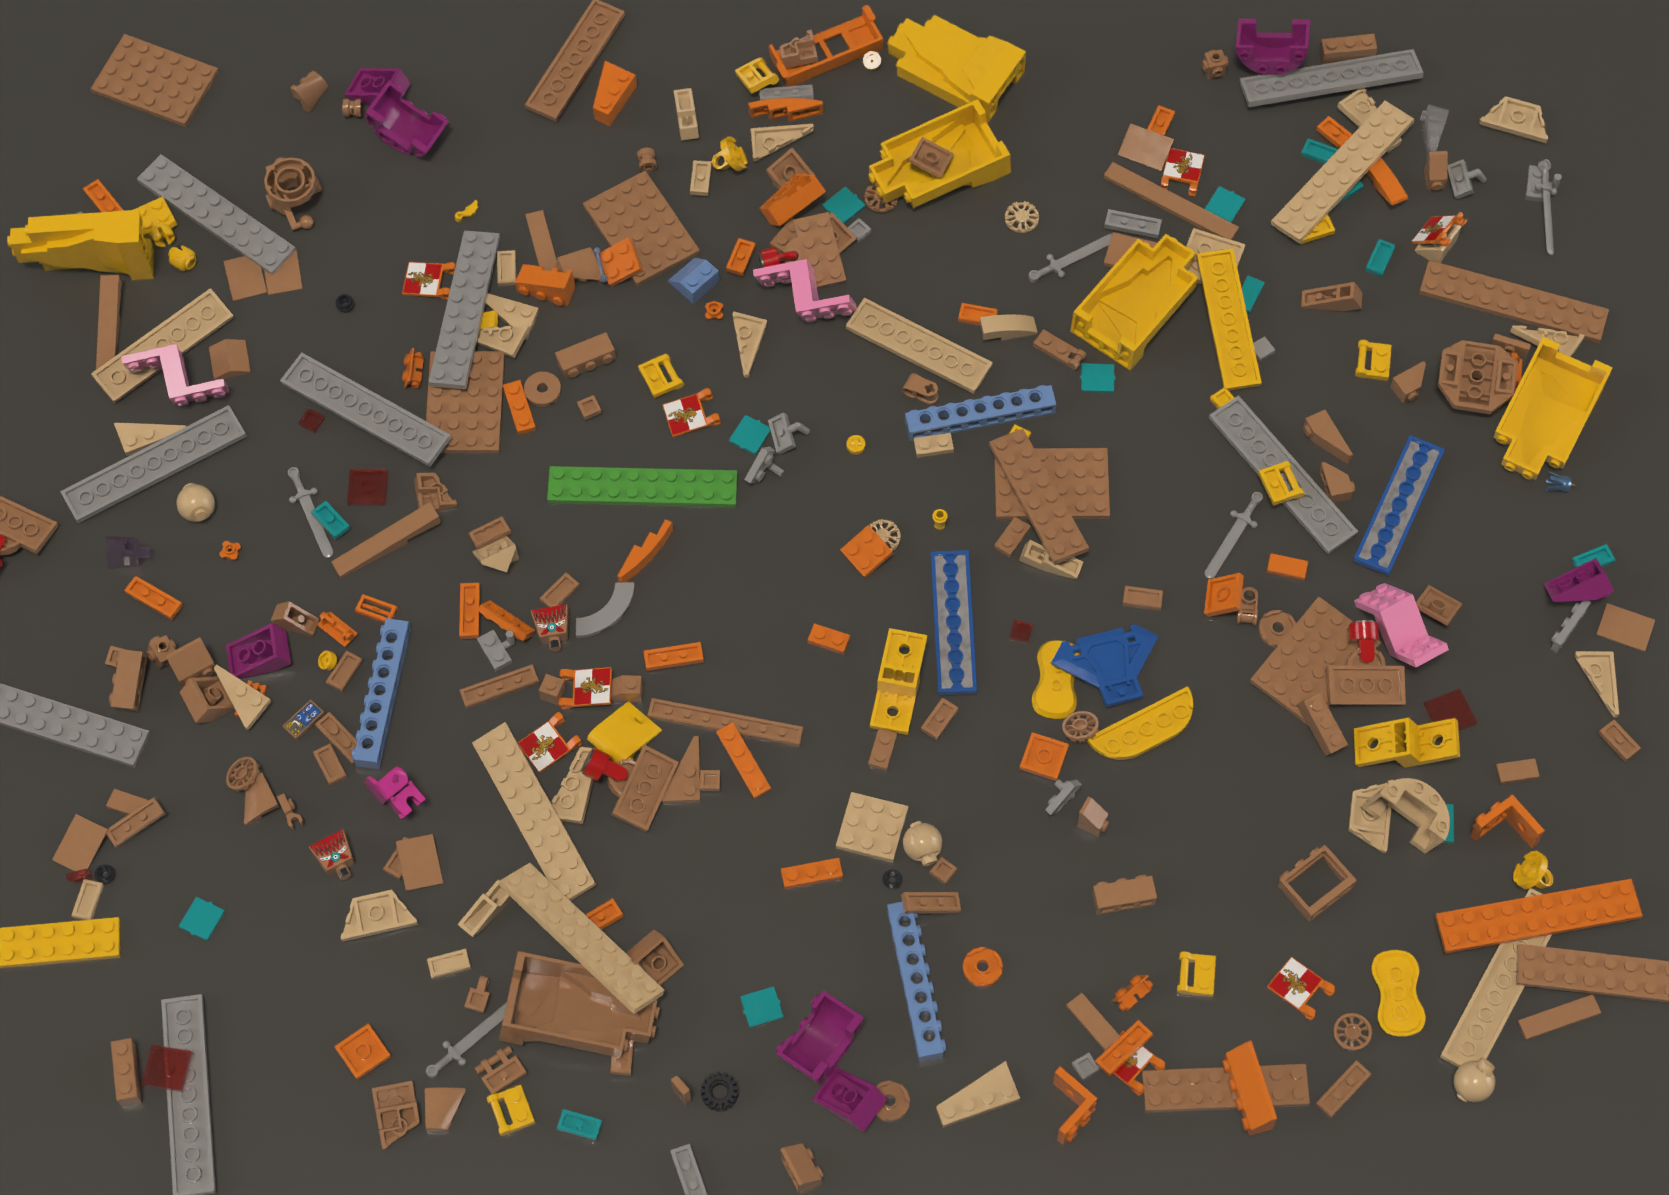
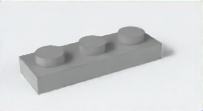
M813 85L763 88L759 90L760 101L778 98L814 100Z
M1108 209L1104 228L1158 239L1162 219Z
M1582 601L1581 604H1575L1571 611L1573 615L1571 618L1566 617L1561 625L1563 627L1562 631H1557L1552 637L1553 645L1551 650L1558 653L1588 610L1590 601Z
M690 1144L670 1150L685 1195H707Z

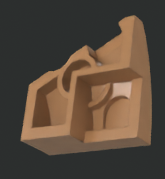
M812 30L806 31L807 35L799 39L796 37L791 42L779 47L782 63L785 68L818 62Z
M312 71L307 77H303L300 80V85H292L290 89L294 98L301 101L304 111L310 113L328 88V84L317 72Z
M591 247L557 258L556 267L559 272L566 273L567 270H573L574 280L586 282L587 279L602 283L600 281L601 274L598 261Z
M416 473L414 483L418 509L431 502L436 512L457 506V501L452 500L447 493L448 489L440 483L436 473Z
M262 772L256 776L254 785L250 784L249 789L245 791V826L261 820L262 815L279 807Z
M425 1088V1123L428 1133L449 1131L452 1119L459 1109L458 1106L463 1096L466 1094L465 1088Z

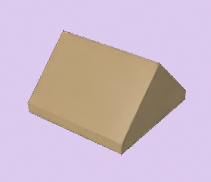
M1453 224L1447 231L1445 238L1452 240L1448 246L1438 243L1419 244L1415 252L1428 260L1441 263L1458 240L1462 226Z

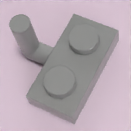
M1464 159L1448 165L1447 170L1456 199L1474 193L1471 183L1472 178L1477 177L1481 183H1485L1487 180L1480 169L1468 172Z
M1529 166L1525 200L1543 202V191L1535 188L1537 183L1542 184V174L1538 166ZM1560 174L1554 175L1553 181L1550 182L1552 188H1558L1562 178Z
M784 412L768 420L776 452L780 455L796 447L792 432L798 430L805 435L810 433V429L799 422L790 425L788 416Z
M770 446L763 447L744 480L750 484L761 481L765 475V468L781 477L785 471L772 463L775 450Z
M494 630L477 638L480 647L495 672L512 663L506 651L507 648L515 644L514 634L511 630L506 632L507 640L502 643Z
M1059 779L1055 782L1054 785L1061 792L1058 795H1054L1048 801L1049 806L1045 810L1050 815L1059 813L1065 804L1075 797L1076 791L1082 785L1077 779L1067 780L1065 783Z

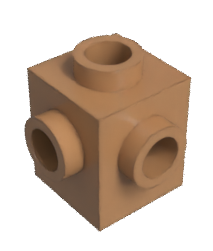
M1222 49L1211 50L1205 53L1204 60L1201 62L1202 69L1205 71L1208 79L1225 76L1226 67L1229 66L1228 58L1224 56Z
M167 635L163 637L156 636L150 640L147 655L160 669L169 664L166 655L176 650L175 643L172 639L169 640Z

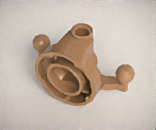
M279 157L275 160L274 164L265 167L266 175L264 182L267 191L265 196L270 209L286 215L292 231L301 227L310 229L314 224L313 218L309 215H304L296 223L290 207L302 205L313 194L321 192L322 188L319 180L307 162L298 158ZM291 187H298L295 190L288 191Z

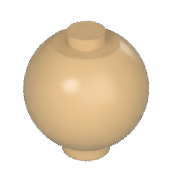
M189 483L180 491L176 505L178 512L184 519L191 522H200L212 514L215 500L208 488Z
M921 821L910 824L911 828L905 832L903 837L905 853L912 860L922 862L923 867L938 862L936 856L942 849V837L938 829L931 824L921 823Z
M1481 1058L1479 1062L1468 1061L1462 1064L1456 1070L1453 1081L1457 1096L1464 1102H1481L1486 1100L1495 1088V1076L1492 1073L1495 1066L1484 1058Z

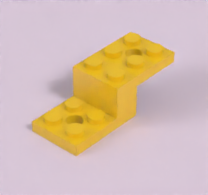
M889 628L877 680L878 690L870 728L877 730L879 728L908 735L919 687L920 669L927 635ZM907 647L910 652L908 654H901L899 649ZM889 709H896L898 714L896 716H889L887 712Z
M1408 717L1354 728L1355 765L1363 767L1396 760L1404 768L1459 758L1458 720L1452 718L1417 725ZM1443 737L1442 743L1435 745L1436 739ZM1374 740H1378V745L1375 748H1371V743Z

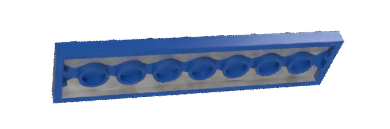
M1409 435L1353 562L1389 576L1443 456L1444 448Z
M969 550L931 552L938 695L977 694Z

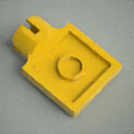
M163 197L133 209L140 210L142 215L144 239L151 238L158 247H166L163 242L165 239L169 245L174 242L175 235L172 228L177 223Z

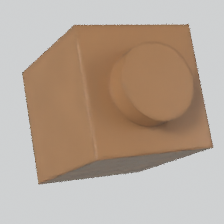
M546 674L539 689L541 700L559 706V699L563 697L566 690L564 680Z

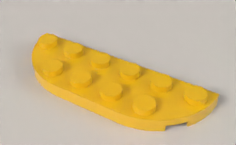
M1187 686L1095 733L1096 736L1093 739L1091 737L1086 739V742L1102 756L1110 759L1126 760L1135 758L1173 739L1187 727L1192 716L1193 698L1189 687Z

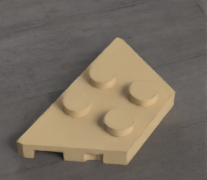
M1507 96L1498 105L1490 109V112L1485 117H1481L1479 125L1542 143H1547L1548 135H1546L1544 128V119L1541 116V107Z
M1389 780L1387 783L1378 786L1377 784L1372 785L1367 789L1353 791L1348 831L1385 854L1388 847L1391 807L1387 805L1381 816L1376 819L1361 808L1366 800L1394 780Z
M393 890L352 898L350 912L347 914L345 921L346 925L343 933H341V940L344 942L418 925V922Z

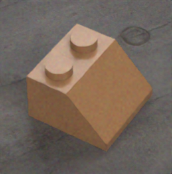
M200 637L166 655L182 688L191 678L211 677L215 672V664Z
M218 676L191 678L180 691L195 723L212 722L235 710Z
M652 930L626 952L635 965L638 964L659 985L684 966L666 938L656 930Z
M802 1143L780 1149L781 1160L799 1195H803L822 1185L821 1178L824 1175L820 1167H815L813 1164L814 1156L810 1148L806 1149Z

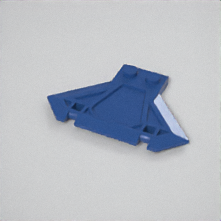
M1134 624L1129 626V632H1124L1123 628L1089 635L1075 639L1076 645L1072 646L1069 641L1061 643L1051 664L1099 688L1106 708L1143 698V693L1137 677L1159 636Z

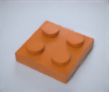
M629 237L600 252L603 270L611 287L643 271L632 239Z
M869 525L840 549L864 578H867L894 554Z
M1241 573L1208 579L1204 609L1206 616L1211 617L1240 610L1244 579Z
M1032 732L1019 769L1057 781L1069 744Z
M369 1023L334 1046L357 1080L391 1058V1055Z

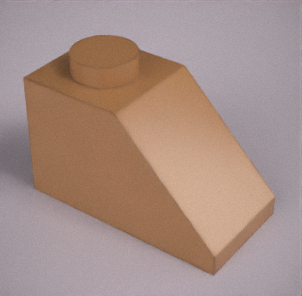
M1447 151L1429 152L1424 168L1426 190L1437 191L1445 189L1448 169Z
M1424 361L1392 379L1390 387L1402 403L1413 401L1419 396L1426 366Z
M1322 462L1319 473L1328 498L1333 503L1351 500L1353 492H1355V485L1353 481H1350L1349 475L1326 462Z
M289 601L276 605L271 622L285 630L313 636L319 618Z
M621 675L612 679L611 702L629 701L631 703H642V677Z
M1088 796L1079 812L1077 827L1099 837L1101 831L1105 833L1110 823L1107 821L1108 813Z

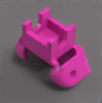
M396 766L378 782L371 776L364 780L366 788L382 804L386 802L401 820L412 811L406 799L412 800L416 806L425 800V797L414 786L413 782H408L406 772L399 766ZM404 787V789L400 793L393 797L397 792H399Z

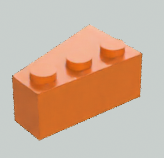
M607 61L604 62L593 105L595 120L611 126L637 88L635 74Z
M795 174L759 209L770 225L782 226L826 191L815 175Z
M522 265L515 281L517 292L525 296H534L541 301L547 300L555 305L568 307L576 289L573 270H567L565 273L558 272V268H552L549 271L543 270L542 266Z

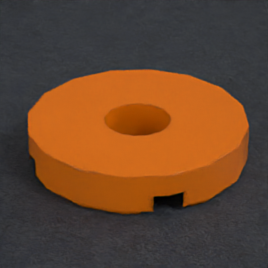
M979 947L967 953L963 962V973L969 983L977 987H988L995 984L1002 975L1003 964L1001 957L996 951L986 947ZM979 963H986L989 968L982 972L978 970L977 965Z

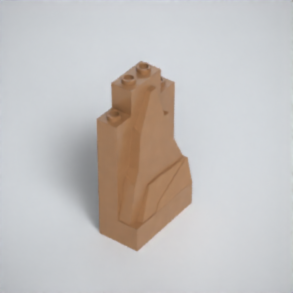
M518 951L498 1041L523 1045V1042L541 1041L620 1058L622 1051L626 1052L629 1040L648 1044L650 1037L654 1038L656 1026L653 1025V1020L658 1018L660 1007H656V999L633 1014L582 964Z

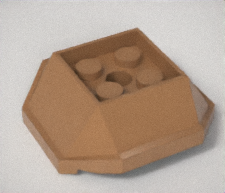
M1461 340L1442 351L1438 387L1453 409L1492 414L1514 395L1518 361L1511 357L1501 346Z

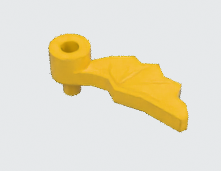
M477 200L467 206L463 212L458 211L455 214V221L461 222L463 217L474 215L478 209Z

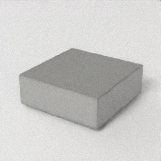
M860 218L847 227L857 237L855 241L858 243L872 232V229Z
M1265 336L1253 343L1256 358L1259 362L1275 353L1274 347Z
M1090 1053L1072 1062L1073 1068L1082 1081L1100 1071Z

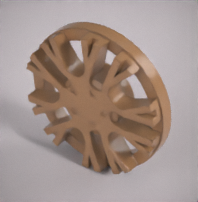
M875 183L867 187L864 199L866 205L871 210L884 213L896 207L898 198L895 201L891 200L885 203L883 197L879 198L877 192L873 190V188H877ZM879 205H885V208L881 209Z
M1078 711L1065 718L1062 729L1065 737L1069 738L1072 742L1079 741L1081 743L1090 737L1093 739L1096 736L1095 733H1098L1099 722L1093 713Z
M251 757L238 759L227 772V785L237 792L243 789L246 791L249 789L250 784L254 785L256 776L260 774L259 764Z
M1348 1013L1342 1015L1336 1021L1333 1028V1036L1340 1047L1354 1052L1368 1045L1372 1037V1029L1370 1023L1363 1016ZM1353 1018L1360 1019L1359 1024H1354ZM1342 1022L1346 1027L1341 1028L1338 1024ZM1365 1023L1366 1026L1360 1029V1026ZM1368 1031V1036H1363L1361 1032ZM1345 1037L1346 1040L1342 1043L1339 1038ZM1348 1040L1351 1041L1350 1046L1346 1045ZM1353 1042H1358L1359 1046L1354 1047Z

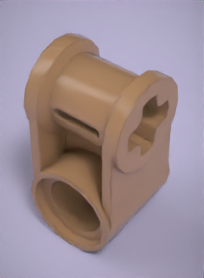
M915 373L910 374L902 388V392L905 395L929 405L935 404L939 399L937 384Z
M1246 587L1242 590L1240 610L1237 611V624L1244 622L1252 623L1256 626L1258 592L1255 588ZM1251 596L1253 600L1248 601L1244 597Z

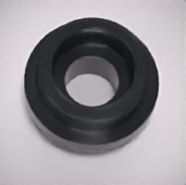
M347 294L339 295L335 302L336 308L341 312L350 311L354 306L353 298Z
M103 864L96 868L94 876L98 882L107 884L113 880L115 872L110 865ZM108 872L106 877H102L103 873Z
M894 869L887 870L882 877L884 886L889 889L898 888L902 883L900 872ZM893 877L896 881L892 883L889 881V878Z

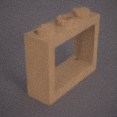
M1326 845L1311 851L1310 857L1306 860H1299L1294 865L1295 868L1289 872L1287 870L1279 877V889L1309 922L1353 889L1357 882L1354 876ZM1323 860L1342 882L1309 907L1293 890L1290 884L1319 861Z

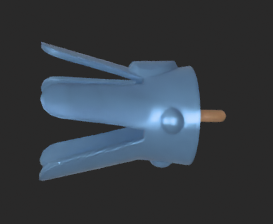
M1549 472L1551 476L1546 479V482L1557 486H1550L1545 491L1563 490L1564 492H1569L1570 487L1575 486V484H1571V477L1559 476Z

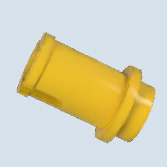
M942 509L935 510L932 515L934 527L942 530L946 526L947 513Z

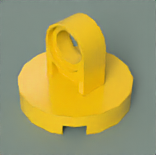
M731 136L724 138L720 142L722 151L713 156L712 165L719 170H726L732 167L736 171H742L747 167L745 166L748 163L743 148L741 146L737 147L735 144L736 140ZM720 157L724 158V164L722 166L718 165V160Z
M1531 851L1523 857L1525 858L1523 863L1516 865L1513 880L1521 888L1530 889L1536 886L1543 889L1553 884V876L1547 869V857L1540 852Z

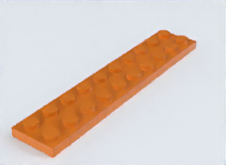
M1632 879L1436 913L1435 918L1445 954L1637 920L1641 919L1643 915Z

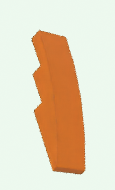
M778 98L748 103L750 118L768 114L770 120L787 116L790 122L823 114V102L820 100Z
M1380 158L1366 173L1373 181V187L1392 206L1407 200L1408 196L1383 159Z
M665 519L657 535L650 532L642 547L633 546L617 575L618 582L629 581L656 556L673 531L671 521Z

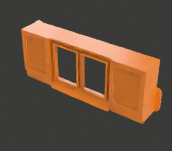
M865 5L862 7V16L813 35L815 45H820L827 59L812 65L806 64L785 68L782 63L780 49L775 51L772 44L769 45V56L785 86H796L854 60L862 59L870 51L879 52L883 50V37L874 23L875 15L871 8ZM842 35L849 50L832 56L824 41Z

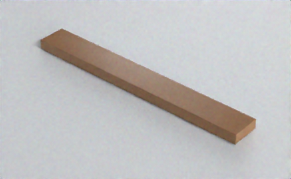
M1112 162L1104 174L1103 178L1208 233L1232 240L1239 230L1238 226Z
M655 698L651 699L647 717L650 719L718 731L733 722L741 736L800 747L804 730L801 726Z

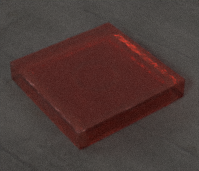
M350 469L347 504L349 506H386L388 470Z
M1460 689L1424 702V707L1432 722L1455 718L1458 720V731L1474 726L1477 723Z
M152 1045L142 1085L183 1092L193 1054L192 1051Z

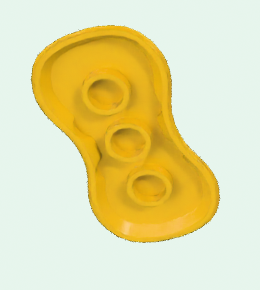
M1052 640L1044 643L1037 654L1040 680L1032 695V706L1037 714L1051 719H1064L1072 714L1077 706V697L1074 689L1075 676L1051 664L1061 643L1065 642L1062 640Z
M1389 950L1379 953L1372 962V974L1381 994L1378 1022L1381 1028L1390 1035H1414L1420 1032L1425 1024V1012L1416 993V984L1419 976L1418 963L1414 956L1406 951Z

